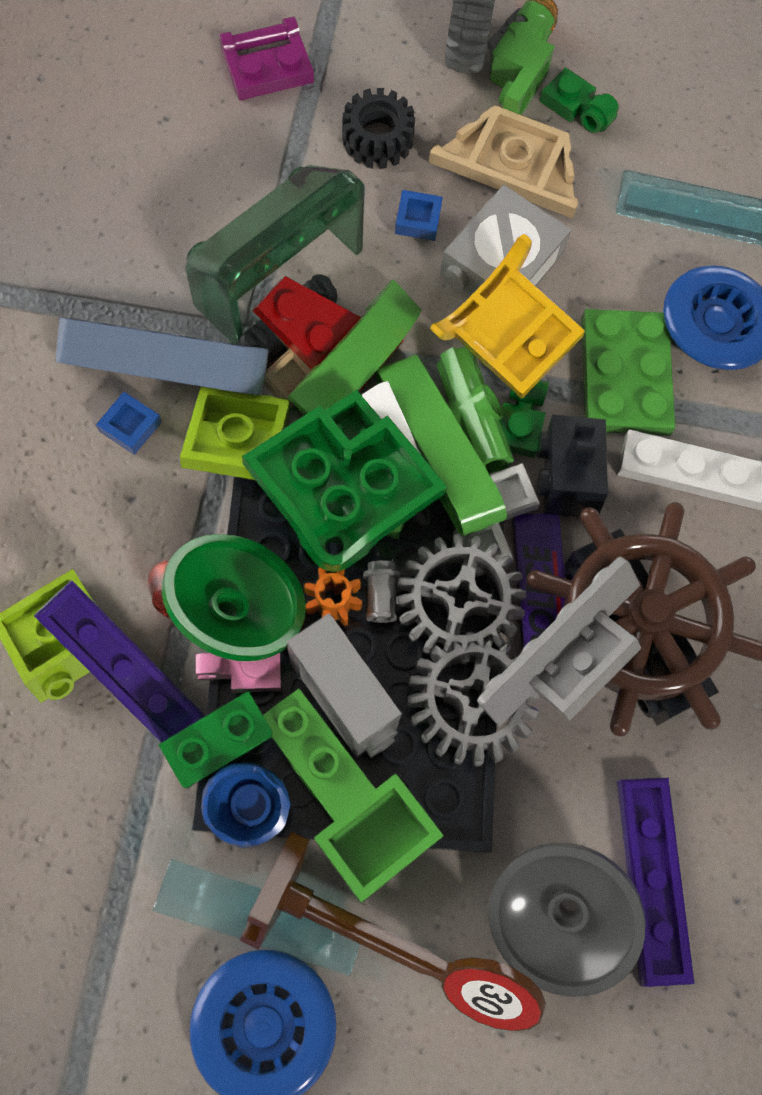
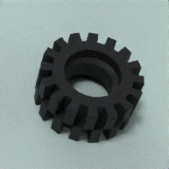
M370 88L363 90V98L358 93L352 96V103H346L345 113L343 112L342 141L343 146L346 145L347 154L349 156L354 154V161L358 164L363 159H366V167L373 168L374 162H379L380 169L387 168V161L389 160L395 166L399 164L400 156L405 160L409 155V149L412 150L415 130L414 109L412 105L408 106V100L404 96L397 100V92L393 90L390 91L389 95H384V88H377V94L372 95ZM371 123H384L394 130L386 134H373L366 131L363 127Z

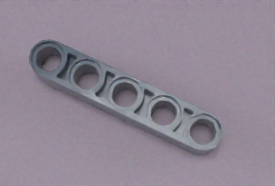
M59 317L55 362L239 393L263 395L268 349Z

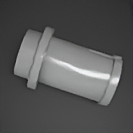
M372 561L368 563V570L363 572V578L368 580L367 621L387 623L397 620L396 581L401 577V573L396 570L395 562Z

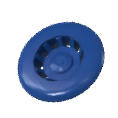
M707 265L687 271L672 283L664 300V319L672 339L683 352L699 363L722 370L743 369L762 360V286L758 282L736 269Z
M256 950L238 955L225 962L211 974L195 1000L190 1019L189 1034L191 1051L196 1066L204 1080L219 1095H303L323 1074L332 1056L337 1025L334 1004L321 977L299 958L275 950ZM267 984V991L256 994L252 985ZM276 986L283 988L290 995L286 999L276 995ZM242 991L247 999L238 1006L232 1000ZM295 1001L298 1002L303 1016H294L290 1005ZM226 1012L234 1015L232 1027L225 1028L223 1026ZM296 1026L305 1028L302 1042L294 1038ZM231 1036L237 1045V1049L232 1053L229 1051L225 1038ZM290 1047L296 1054L285 1063L281 1054ZM241 1055H245L252 1059V1067L249 1068L238 1062V1058ZM262 1061H274L275 1069H260Z

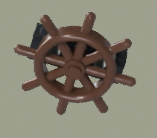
M672 502L667 505L659 535L632 534L625 536L621 528L610 533L598 511L592 507H587L580 513V520L593 542L572 552L564 565L566 568L564 572L566 579L539 570L531 571L526 578L529 587L565 599L564 606L574 602L592 584L594 577L599 571L609 567L618 557L621 556L630 563L640 586L609 618L637 638L641 649L604 686L618 693L610 721V730L619 737L628 734L636 703L646 717L653 718L657 726L692 708L704 728L708 730L716 729L721 723V718L710 697L719 693L710 676L720 666L728 651L762 662V641L733 632L734 610L731 596L727 589V586L752 574L756 568L755 561L750 557L744 556L716 570L700 552L678 540L685 513L683 505L678 502ZM640 560L652 561L649 575ZM670 568L685 577L690 584L667 595L664 592ZM701 600L707 624L677 615L676 612ZM688 639L703 643L698 656ZM650 660L661 662L666 667L668 675L655 676L650 668Z

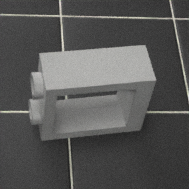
M330 613L287 641L291 666L356 759L365 752L372 758L395 741L393 737L398 733L397 727L402 713Z

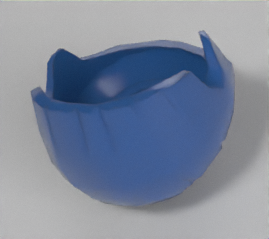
M232 762L222 767L208 779L202 794L201 810L205 824L218 838L228 844L241 848L256 846L273 838L285 826L290 809L289 795L284 782L274 772L252 762Z

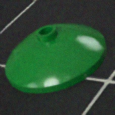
M212 534L195 538L185 543L173 554L163 574L162 598L172 622L192 643L218 657L235 661H258L270 658L286 649L287 641L296 636L303 625L306 612L305 597L294 572L278 555L250 539L227 534Z

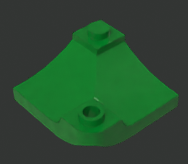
M355 390L326 410L321 405L242 456L243 465L291 524L301 546L320 568L332 572L345 570L367 555L369 550L379 540L444 495L448 487L387 415L381 419L358 390ZM330 543H336L342 547L343 551L333 555L328 553L325 547Z

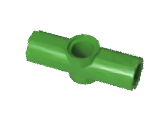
M452 347L440 354L441 358L436 363L449 400V403H447L448 407L488 473L492 474L509 468L514 459L499 421L503 418V411L494 392L484 381L476 356L466 347Z

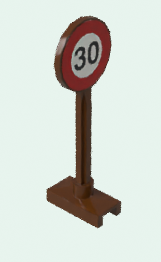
M291 831L248 915V923L239 941L259 950L283 911L300 920L302 917H305L418 973L438 979L442 982L441 987L447 1000L459 1012L478 1023L494 1029L507 1031L530 1030L541 1023L546 1006L543 993L529 977L513 967L494 960L474 957L448 962L409 940L313 895L314 890L296 882L301 871L309 840Z

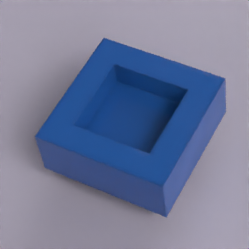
M402 190L395 224V234L435 241L443 197Z
M123 392L97 422L96 426L100 433L135 455L162 421L159 414L126 392Z

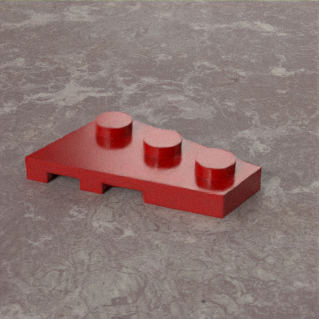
M287 276L280 279L252 310L311 370L327 357L361 318ZM402 340V341L400 342V344L396 347V349L402 344V342H403L404 340ZM373 374L371 378L359 389V393L373 378L375 374Z

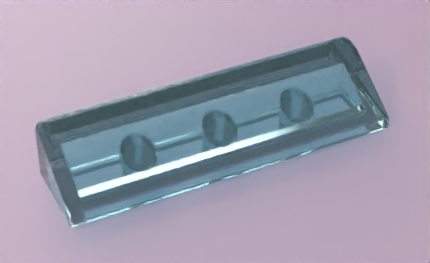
M631 170L623 171L616 205V213L619 215L762 245V199Z

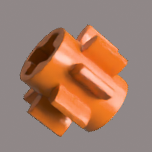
M319 568V580L317 583H305L304 585L305 593L315 597V599L305 605L307 614H313L318 611L322 617L330 613L334 620L339 619L346 626L348 625L349 609L361 610L362 600L351 596V594L356 593L360 589L361 582L359 579L349 582L344 576V570L337 571V573H326L324 569ZM332 590L335 595L341 594V602L335 604L331 598L325 599V592Z

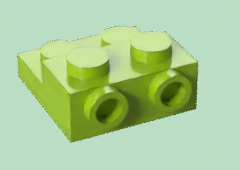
M201 386L180 454L181 468L255 480L243 465L242 456L289 426V400L276 398L271 395L246 394Z
M73 569L0 613V640L24 685L40 703L47 699L59 700L66 697L73 690L74 682L90 672L34 617V614L71 580L94 602Z

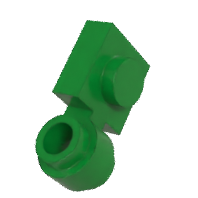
M566 67L541 91L539 101L568 122H571L577 115H580L583 127L591 133L605 131L616 120L619 110L618 102L612 95L608 93L595 95L596 87Z
M540 380L522 399L510 389L509 399L516 400V405L503 402V418L499 421L511 453L530 458L535 457L538 449V438L540 432H542L546 413L533 410L534 405L543 406L549 381Z

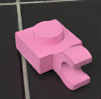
M211 653L196 654V675H198V680L231 679L232 693H246L248 691L278 692L281 691L280 653L258 661L229 660Z

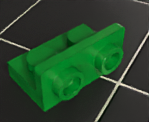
M248 691L158 744L181 786L189 788L272 737L273 732Z

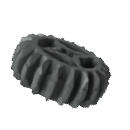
M453 0L445 51L447 68L466 74L469 72L479 73L482 70L495 0Z

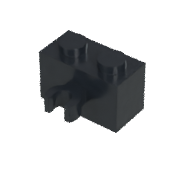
M552 414L547 432H540L537 449V457L544 459V468H540L537 480V495L544 496V514L580 517L583 509L592 507L600 515L608 496L606 419Z

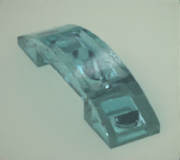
M171 859L152 911L240 939L248 923V915L262 889ZM282 911L261 946L293 955L303 961L350 976L360 944L305 917H302L300 920Z

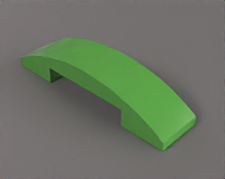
M394 279L365 309L366 313L320 364L313 367L287 397L304 415L320 405L326 410L355 390L359 391L396 349L418 319L422 309Z

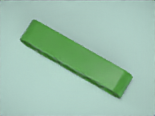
M414 354L379 368L374 373L377 385L386 381L389 382L422 457L448 486L445 494L439 500L457 532L462 537H465L506 520V507L497 486L420 358Z

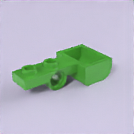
M299 688L263 715L273 732L271 737L285 755L311 794L319 801L334 821L315 836L314 840L361 903L444 836L397 774H394L378 788H374Z

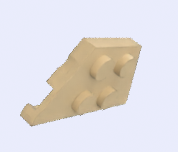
M494 105L482 113L477 121L468 123L459 129L455 139L443 147L437 144L430 152L429 163L497 190L504 184L529 202L573 219L578 206V199L574 197L573 189L574 167L573 162L569 158L571 152L569 133Z

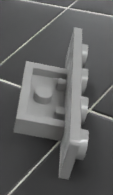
M620 556L609 567L599 571L594 577L592 584L574 602L564 606L557 615L556 620L538 638L528 642L523 648L521 655L502 674L490 680L485 691L478 697L477 702L499 727L534 692H537L570 721L641 649L637 638L609 618L640 586L630 563Z

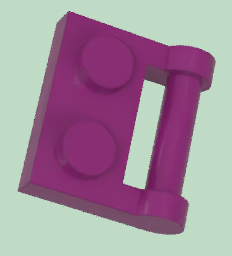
M294 16L282 19V24L232 35L230 31L218 34L222 54L239 101L314 83V71ZM284 40L287 41V45L241 56L237 54L238 51Z

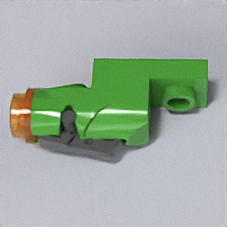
M527 0L521 9L518 8L488 41V48L492 53L490 79L503 88L499 97V104L503 105L504 109L523 115L549 72L555 46L547 41L558 21V8L553 0Z

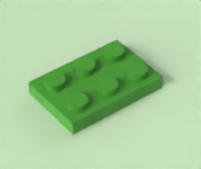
M585 309L582 315V328L585 330L582 337L584 417L606 419V433L626 434L628 430H633L650 435H671L675 430L670 333L665 324L664 313Z

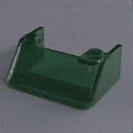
M307 165L293 170L286 181L209 239L198 242L190 249L187 254L185 270L194 306L232 344H237L238 339L243 334L237 300L328 229L356 256L362 252L364 183L350 170Z

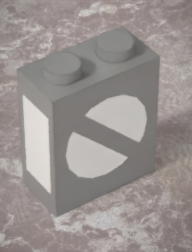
M503 184L445 249L440 275L445 278L451 287L456 290H463L471 296L498 267L512 248L516 239L522 234H526L531 239L532 246L519 272L536 286L564 254L571 229Z

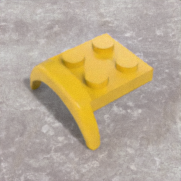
M522 234L516 239L512 248L498 267L459 308L443 320L433 323L430 327V330L441 340L458 339L521 399L571 350L585 333L583 328L519 272L532 246V241L526 234Z

